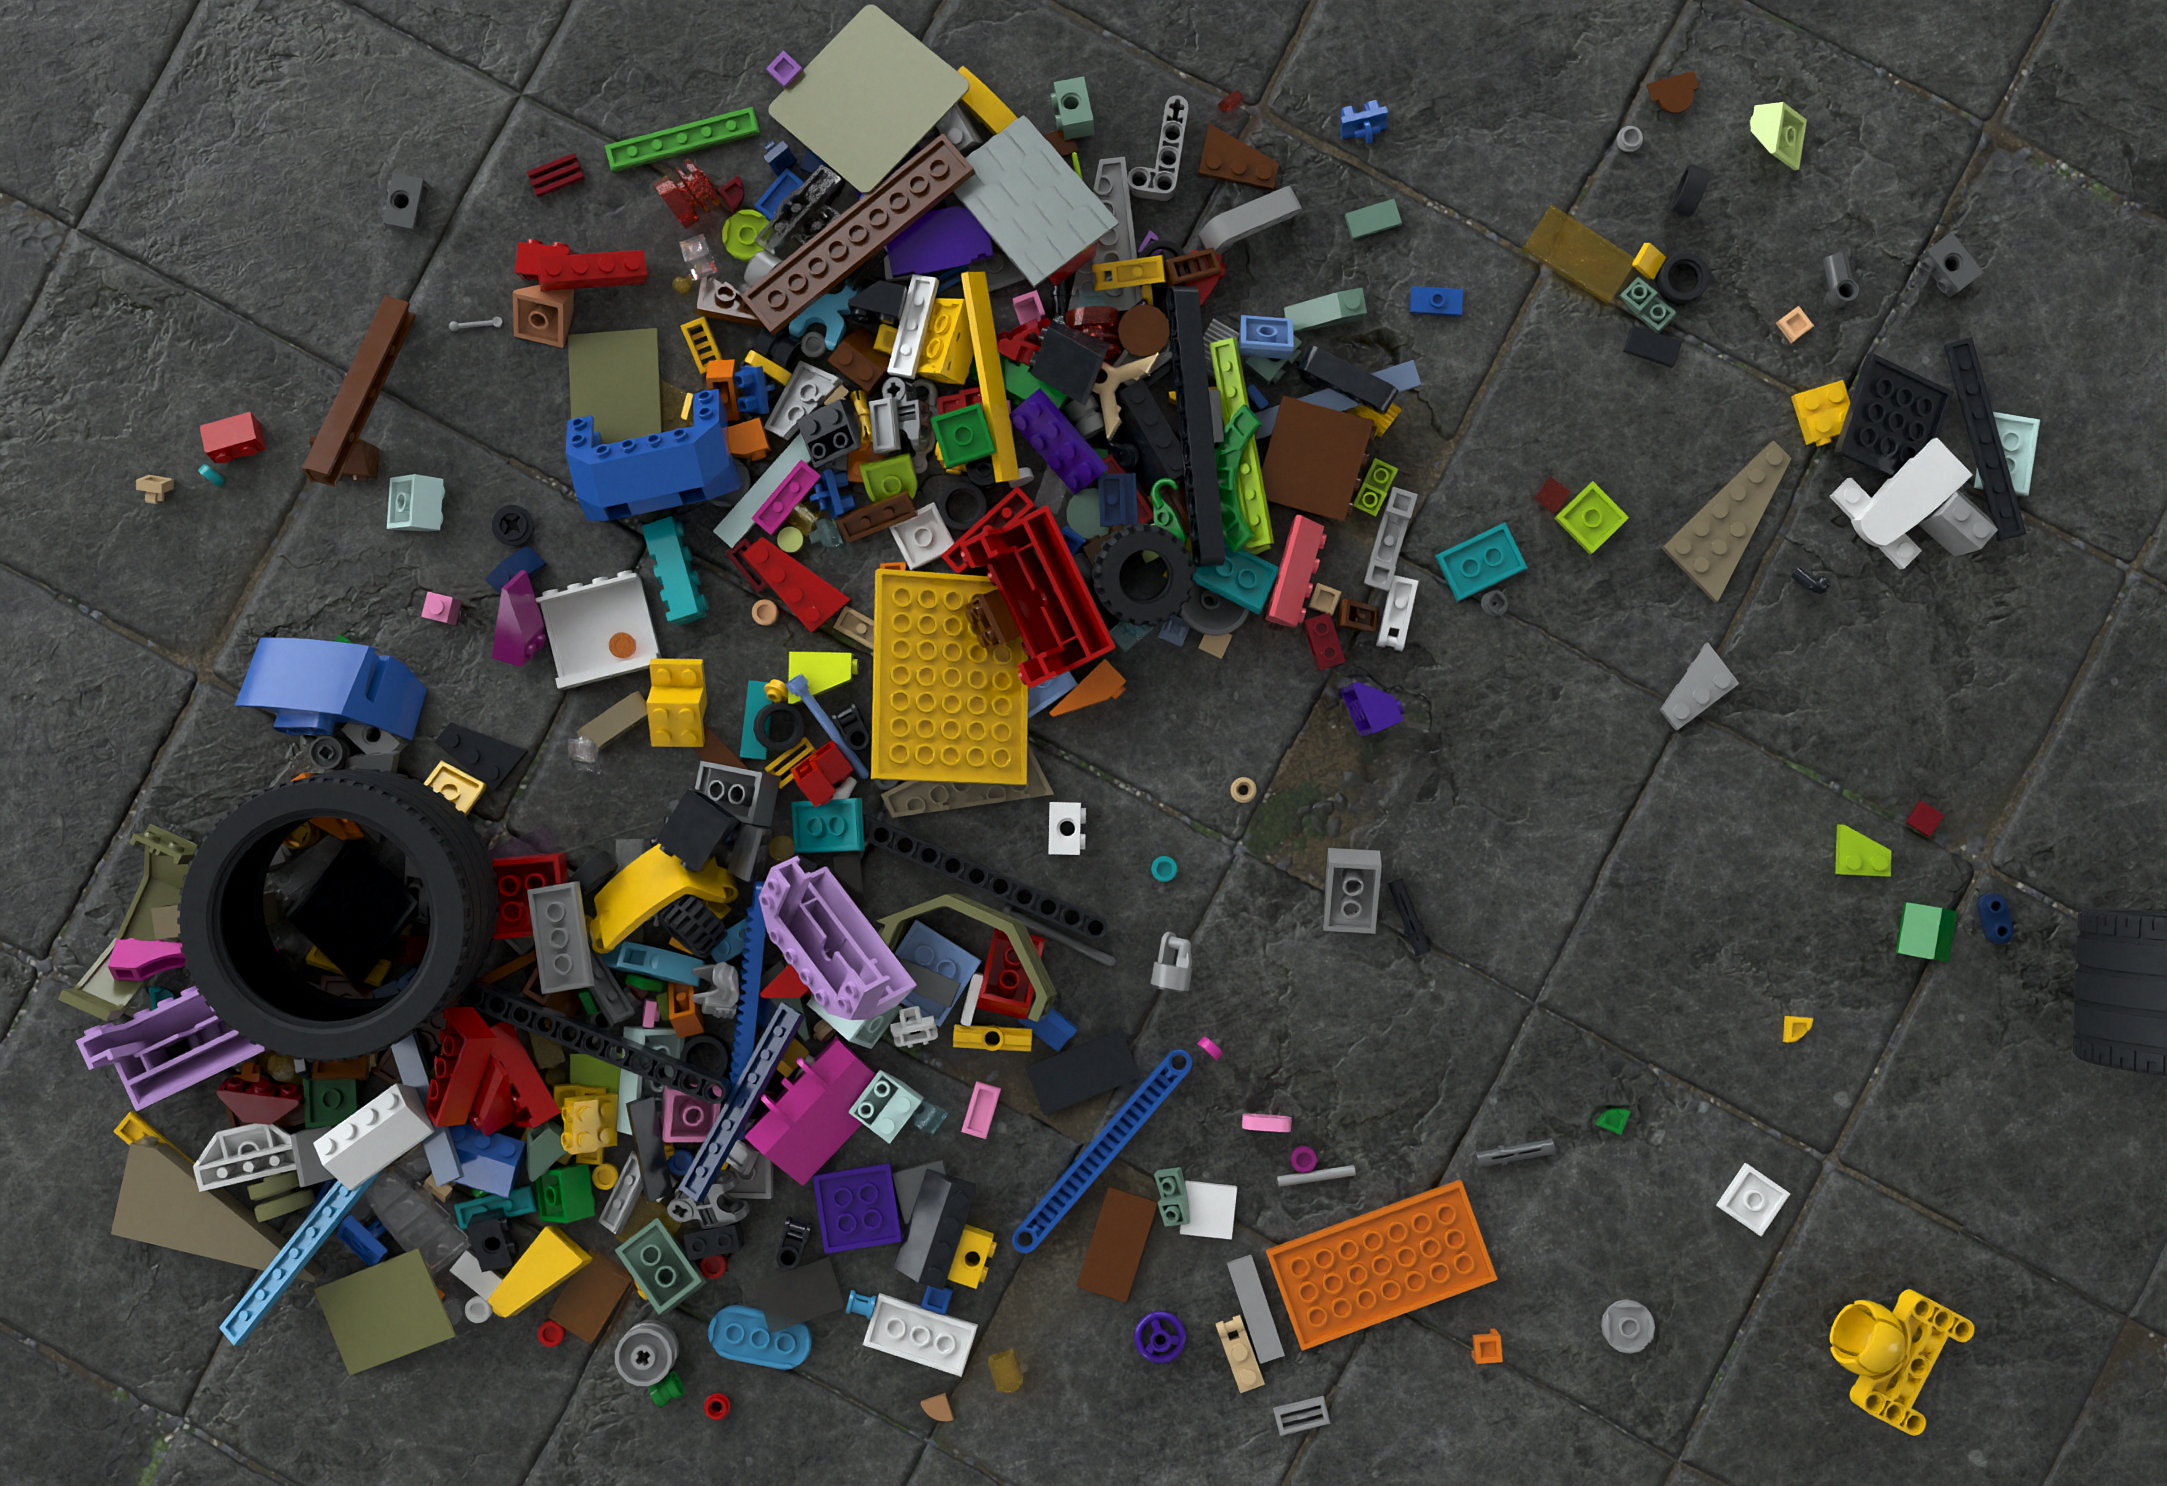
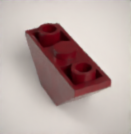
M234 1077L224 1080L217 1090V1096L243 1122L271 1125L300 1103L304 1096V1088L293 1084L278 1085L271 1084L268 1081L253 1082Z

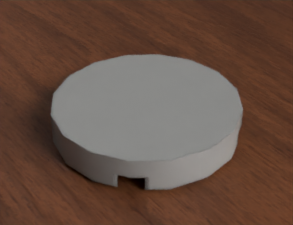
M1628 1299L1616 1301L1607 1308L1602 1318L1603 1336L1619 1352L1629 1354L1640 1352L1654 1337L1655 1324L1653 1316L1645 1306L1637 1301Z

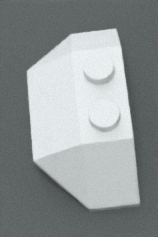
M274 1122L271 1125L252 1123L216 1132L200 1158L194 1164L193 1169L199 1192L295 1170L296 1164L289 1133Z

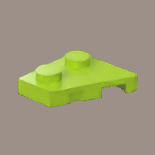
M1837 825L1835 874L1891 877V850L1846 825Z

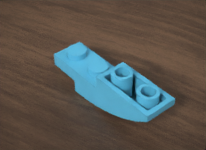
M626 941L617 944L608 953H600L609 969L646 975L652 979L699 987L701 978L694 976L692 971L694 968L706 963L703 960Z

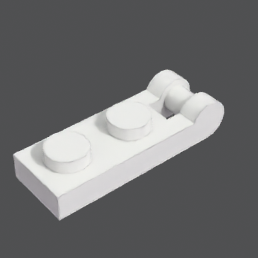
M1393 576L1376 646L1385 647L1387 645L1394 647V650L1397 651L1403 650L1418 580ZM1389 628L1398 630L1397 637L1388 635Z

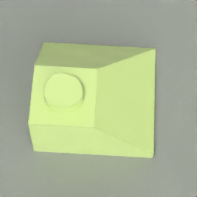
M1784 102L1756 105L1750 120L1751 132L1772 155L1793 170H1799L1807 120Z

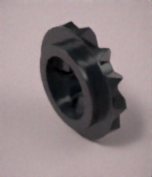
M518 505L502 507L496 512L492 520L494 536L501 543L508 546L521 545L530 539V535L534 530L533 518L526 509ZM518 519L517 526L521 531L511 530L509 532L510 526L505 520L515 522Z

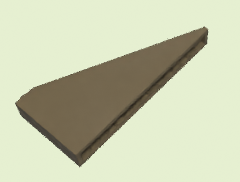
M143 1136L141 1139L130 1144L111 1231L112 1235L263 1271L267 1269L288 1243L286 1238L265 1221L258 1222L256 1214L224 1188L218 1187L199 1192L193 1169L194 1164L168 1143L158 1142L159 1139L157 1137ZM310 1259L296 1278L315 1282L324 1275L325 1270Z

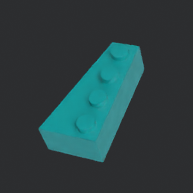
M670 516L642 525L650 557L652 560L656 559L657 561L653 568L659 584L664 586L660 595L662 602L670 609V612L666 613L668 622L680 626L707 617L705 610L709 609L704 594L700 595L698 585H701L697 571H692L690 561H693V556L689 546L684 545L682 537L685 536V531L680 521L677 522L675 518Z

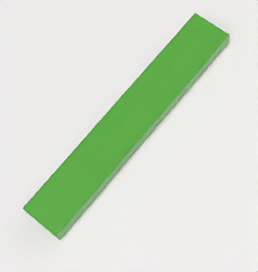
M749 107L605 145L611 171L614 173L758 135L760 130L754 108Z

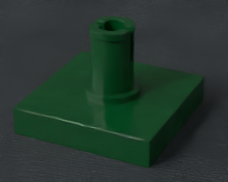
M303 1078L306 1128L339 1125L361 1109L359 1080H306Z

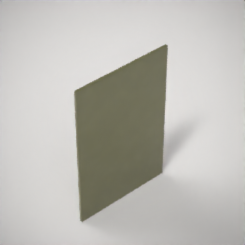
M658 328L568 335L571 420L577 417L593 415L594 432H600L603 444H612L626 439L649 436L653 433H662Z
M420 1248L314 1289L349 1375L456 1336Z

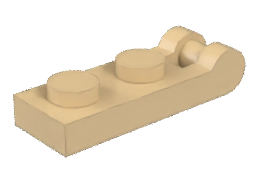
M1234 1316L1233 1320L1223 1323V1321L1215 1323L1240 1393L1265 1385L1241 1316ZM1237 1330L1239 1335L1229 1339L1227 1333Z

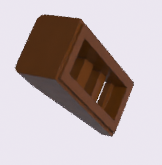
M1214 247L1170 258L1164 262L1165 278L1168 287L1185 286L1222 272ZM1203 258H1207L1210 269H1206ZM1193 261L1197 262L1200 272L1196 271ZM1185 264L1189 272L1188 275H1186L1185 269L1183 267V265Z

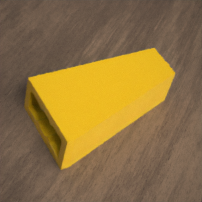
M557 1225L546 1226L487 1299V1302L493 1306L492 1310L498 1316L504 1318L515 1316L588 1265L593 1258Z

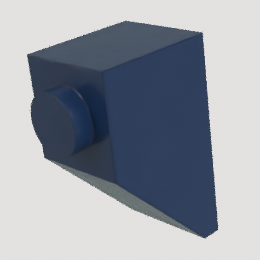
M527 545L504 559L486 577L485 581L501 595L502 588L521 570L527 571L531 581L547 563Z

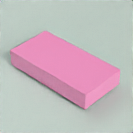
M976 1081L961 1132L983 1139L987 1138L1001 1088Z

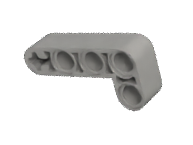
M1179 95L1172 96L1166 102L1155 169L1135 167L1129 172L1128 186L1129 192L1133 196L1159 201H1167L1174 196L1188 114V103L1184 97ZM1174 108H1179L1177 121H1172ZM1175 132L1179 138L1170 140L1166 137V134ZM1164 157H1171L1175 163L1165 165L1162 159ZM1135 178H1143L1146 183L1143 186H1136L1132 181ZM1160 182H1168L1171 188L1161 190L1157 185Z
M1287 186L1214 217L1198 235L1206 249L1214 247L1216 254H1222L1234 242L1292 218L1302 211V207L1291 186Z

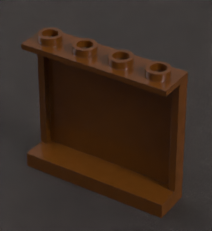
M1282 395L1261 468L1266 500L1344 521L1346 516L1350 517L1354 502L1350 501L1353 491L1358 492L1362 479L1361 476H1358L1360 466L1365 467L1369 452L1365 451L1368 441H1373L1377 426H1373L1374 420Z

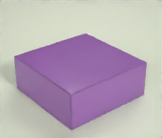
M784 50L766 68L767 72L784 88L803 71L802 67Z

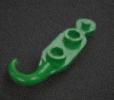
M1170 478L1159 479L1151 488L1154 523L1156 526L1162 527L1180 538L1186 547L1187 538L1177 514L1160 495V490L1164 485H1170L1174 490H1177L1178 486Z

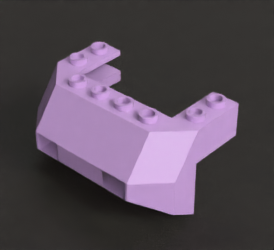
M796 856L771 867L759 895L767 932L771 941L777 944L783 952L786 961L795 968L803 984L809 987L817 1003L823 1006L827 1013L848 1020L873 1019L897 1006L917 986L826 866L815 872L805 874L798 865L800 859Z
M196 986L180 992L182 997L176 1000L170 997L157 1003L158 1008L150 1011L148 1008L133 1014L134 1019L125 1024L114 1026L113 1022L103 1026L98 1025L84 1031L85 1036L76 1040L89 1070L115 1064L136 1111L265 1051L264 1047L259 1044L253 1045L247 1037H240L238 1031L234 1028H228L225 1025L226 1022L215 1015L216 1011L211 1006L208 1007L206 1005V999L203 995H199ZM187 1039L191 1051L170 1060L165 1049Z

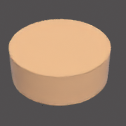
M764 599L754 604L752 617L758 624L769 626L778 619L779 611L772 601Z

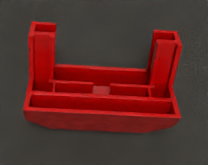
M1048 505L1003 528L985 530L960 543L962 549L960 551L961 557L967 565H970L971 568L988 567V577L991 583L999 589L1023 640L1022 648L1026 655L1031 657V660L1018 664L1020 680L1029 689L1080 667L1116 648ZM1034 549L1036 550V553H1037V555H1038V557H1039V559H1040V561H1041V563H1042V565H1043V567H1044V569H1045V570H1043V571H1042V569H1041V567H1040V565H1039V562H1038V560H1037V558H1036V556H1035V554H1034V552H1033ZM1066 616L1068 617L1076 636L1073 635L1065 619Z

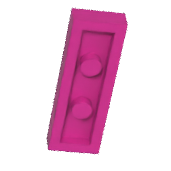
M800 460L751 519L772 536L822 477L803 460Z

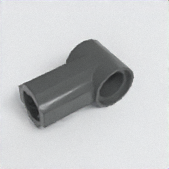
M1842 252L1823 259L1829 287L1827 300L1835 308L1845 307L1859 293V286L1852 278L1847 253ZM1839 289L1846 292L1847 298L1840 295Z

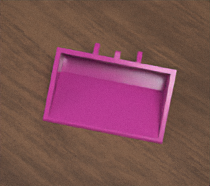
M837 1036L809 1064L800 1056L796 1059L803 1071L792 1082L786 1077L781 1081V1084L786 1088L774 1101L765 1093L761 1096V1100L767 1108L745 1130V1138L754 1147L802 1186L863 1124L851 1115L849 1110L877 1075Z

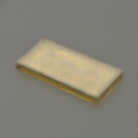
M1550 205L1522 250L1606 304L1610 303L1632 269V263L1635 260L1633 256L1553 205Z

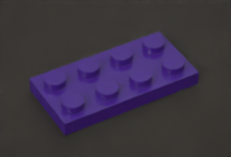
M1041 388L1036 390L1009 414L1010 420L1074 495L1108 469V466Z

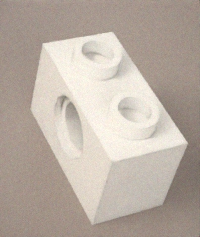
M1050 802L1049 854L1080 855V849H1085V834H1080V824H1086V808H1081V803ZM1064 821H1071L1075 826V831L1070 836H1065L1060 832V825Z

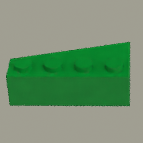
M999 352L1005 393L1007 397L1014 400L1013 404L1016 407L1020 406L1036 390L1041 388L1061 413L1064 412V407L1071 400L1069 396L1030 375L1032 372L1031 367L1017 362L1015 365L1012 363L1013 360ZM974 355L969 367V379L980 385Z

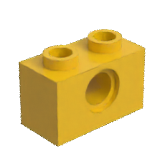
M965 1224L947 1279L977 1289L979 1281L984 1283L988 1267H985L984 1264L987 1257L992 1258L997 1244L992 1241L994 1234ZM971 1251L977 1252L980 1260L975 1263L969 1262L966 1254Z

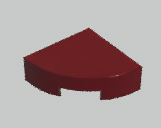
M739 175L718 189V192L733 213L741 206L744 199V186Z

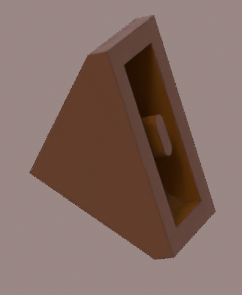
M1343 599L1339 602L1336 628L1376 632L1379 607Z

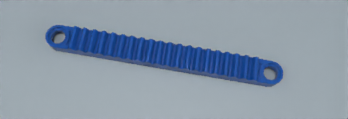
M755 881L752 906L746 908V912L750 917L745 919L748 928L744 929V933L748 938L743 939L746 948L742 950L745 959L741 960L744 969L740 970L742 980H739L741 988L739 990V998L741 1000L737 1001L739 1009L736 1012L738 1021H735L737 1031L733 1034L736 1041L732 1044L734 1052L731 1054L733 1062L730 1063L732 1072L729 1073L732 1088L735 1087L753 1054L766 931V924L759 901V895L765 882ZM745 1127L737 1140L744 1139Z
M1177 1048L1166 1055L1026 1216L1013 1233L1012 1243L1017 1251L1029 1253L1041 1243L1185 1077L1192 1066V1060L1187 1051ZM1176 1055L1184 1056L1186 1059L1185 1067L1175 1069L1171 1064L1172 1058ZM1023 1232L1030 1233L1033 1237L1032 1243L1028 1246L1021 1245L1018 1242L1019 1234Z

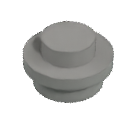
M1634 126L1622 128L1617 135V144L1625 152L1636 151L1643 142L1641 131Z

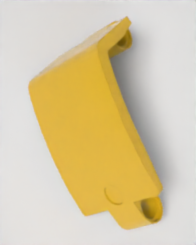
M661 844L654 846L627 865L595 896L594 902L597 916L589 926L594 951L602 954L612 951L617 944L646 920L685 894L724 904L734 901L738 896L734 876L728 873L727 869L717 866L715 856L704 871L697 872L695 870L692 873L680 864L682 860L676 855L670 857L659 849Z

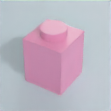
M427 592L421 617L456 625L462 601Z

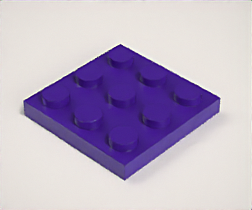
M891 1162L813 1175L825 1254L902 1242L903 1238Z

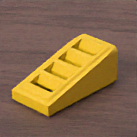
M706 316L680 326L700 374L706 373L708 369V363L703 365V359L715 355L716 360H723ZM700 326L703 327L704 331L694 335L691 334L690 330ZM707 336L708 341L695 344L694 340ZM711 345V351L699 355L698 350Z

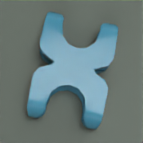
M849 280L842 292L838 294L826 293L790 322V335L801 337L809 325L815 322L823 323L827 326L824 340L828 350L834 352L842 342L847 330L841 315L851 314L847 305L848 300L861 292V282Z

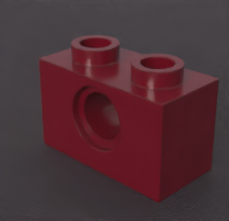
M1330 612L1302 622L1317 672L1345 662Z

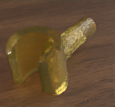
M700 264L686 279L678 275L672 283L673 289L681 294H687L691 288V283L705 269L704 266Z

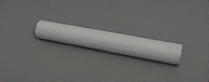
M1354 1165L1310 1171L1308 1173L1277 1176L1278 1186L1282 1187L1355 1176L1356 1172Z

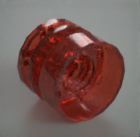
M689 159L683 162L689 171L687 175H684L678 166L674 168L679 178L676 183L669 176L665 175L653 184L685 229H688L699 220L698 214L695 211L697 206L706 213L711 212L704 202L705 200L709 199L715 207L721 204L712 183L703 171Z
M1086 306L1075 308L1065 313L1066 326L1110 343L1104 361L1121 355V347L1117 345L1120 343L1119 336L1110 334V332L1116 331L1119 327L1118 309L1109 306Z

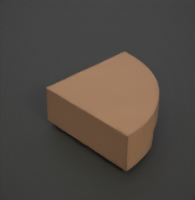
M946 1393L921 1401L920 1404L923 1410L933 1419L938 1421H952L954 1419Z

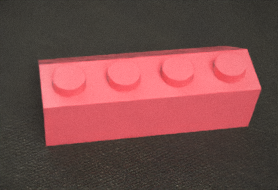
M1296 515L1291 523L1280 569L1265 617L1267 621L1295 628L1298 623H1302L1306 612V608H1302L1304 598L1309 599L1313 584L1309 583L1311 573L1316 574L1320 559H1317L1316 555L1318 548L1323 549L1327 534H1323L1324 526L1301 515Z

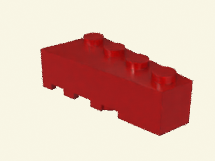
M761 537L742 553L811 633L818 630L851 601L846 595L764 537Z

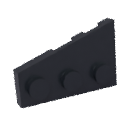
M453 722L449 723L435 741L439 747L494 791L499 789L529 752L526 749Z

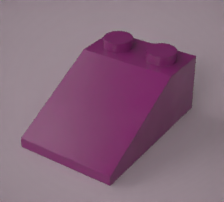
M524 570L516 574L501 590L492 659L522 667L529 659H533L535 653L543 648L546 636L543 635L544 623L527 571Z

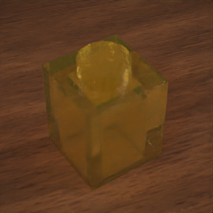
M1014 1348L989 1356L988 1365L997 1392L1004 1391L1007 1394L1018 1390L1019 1386L1023 1385V1375Z

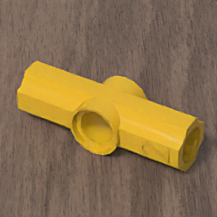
M954 1025L953 1047L987 1049L990 1051H1031L1032 1028L999 1027L997 1025ZM988 1032H997L1000 1036V1041L997 1044L987 1042L986 1034Z

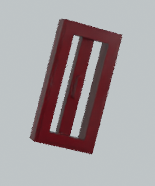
M574 153L527 171L537 197L585 179ZM575 170L577 172L574 175H571L569 177H566L544 187H539L540 184H543L550 180L557 179Z
M744 538L729 550L726 555L760 594L770 585L742 554L744 553L743 546L747 548L752 546L749 540ZM736 552L741 555L763 582L762 584L758 585L734 556Z

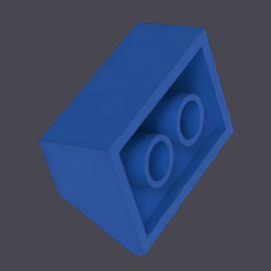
M467 1123L448 1126L464 1173V1177L452 1182L509 1199L526 1158V1142L495 1132L486 1137L480 1129L476 1130Z

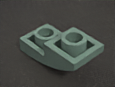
M1637 277L1620 295V298L1648 327L1659 334L1676 316V312L1657 297L1658 292Z
M1181 1167L1157 1170L1154 1176L1161 1195L1158 1206L1165 1227L1189 1224V1203Z

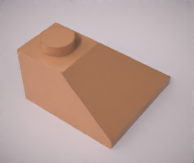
M540 285L514 290V337L564 348L574 311V289L540 291Z

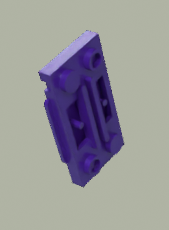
M960 206L927 212L886 245L893 278L911 274L921 275L969 265L974 261L994 258L990 235L967 208L961 209Z

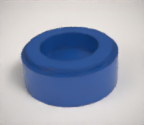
M686 1148L674 1151V1155L670 1156L668 1161L670 1170L676 1175H686L695 1159L694 1153Z

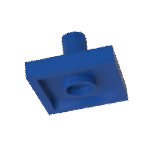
M350 1214L342 1221L336 1236L364 1263L371 1267L383 1261L388 1250L377 1239L392 1225L388 1219L384 1222L385 1217L380 1214L365 1229Z

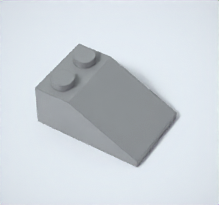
M1328 848L1323 931L1375 934L1382 867L1380 851Z

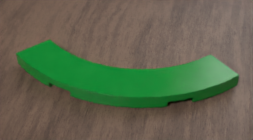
M1244 404L1226 425L1223 431L1224 442L1220 443L1215 450L1223 535L1234 553H1238L1256 536L1249 527L1241 509L1238 495V473L1244 451L1262 423L1249 407Z

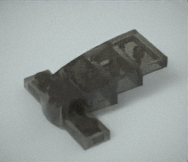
M821 164L800 188L795 189L783 199L776 210L774 218L754 239L757 245L776 257L792 238L801 246L807 243L842 215L824 204L825 200L841 184V178ZM882 248L841 282L855 292L888 255V252L885 248Z

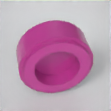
M1203 1037L1197 1043L1214 1060L1217 1061L1222 1056V1051L1207 1037Z

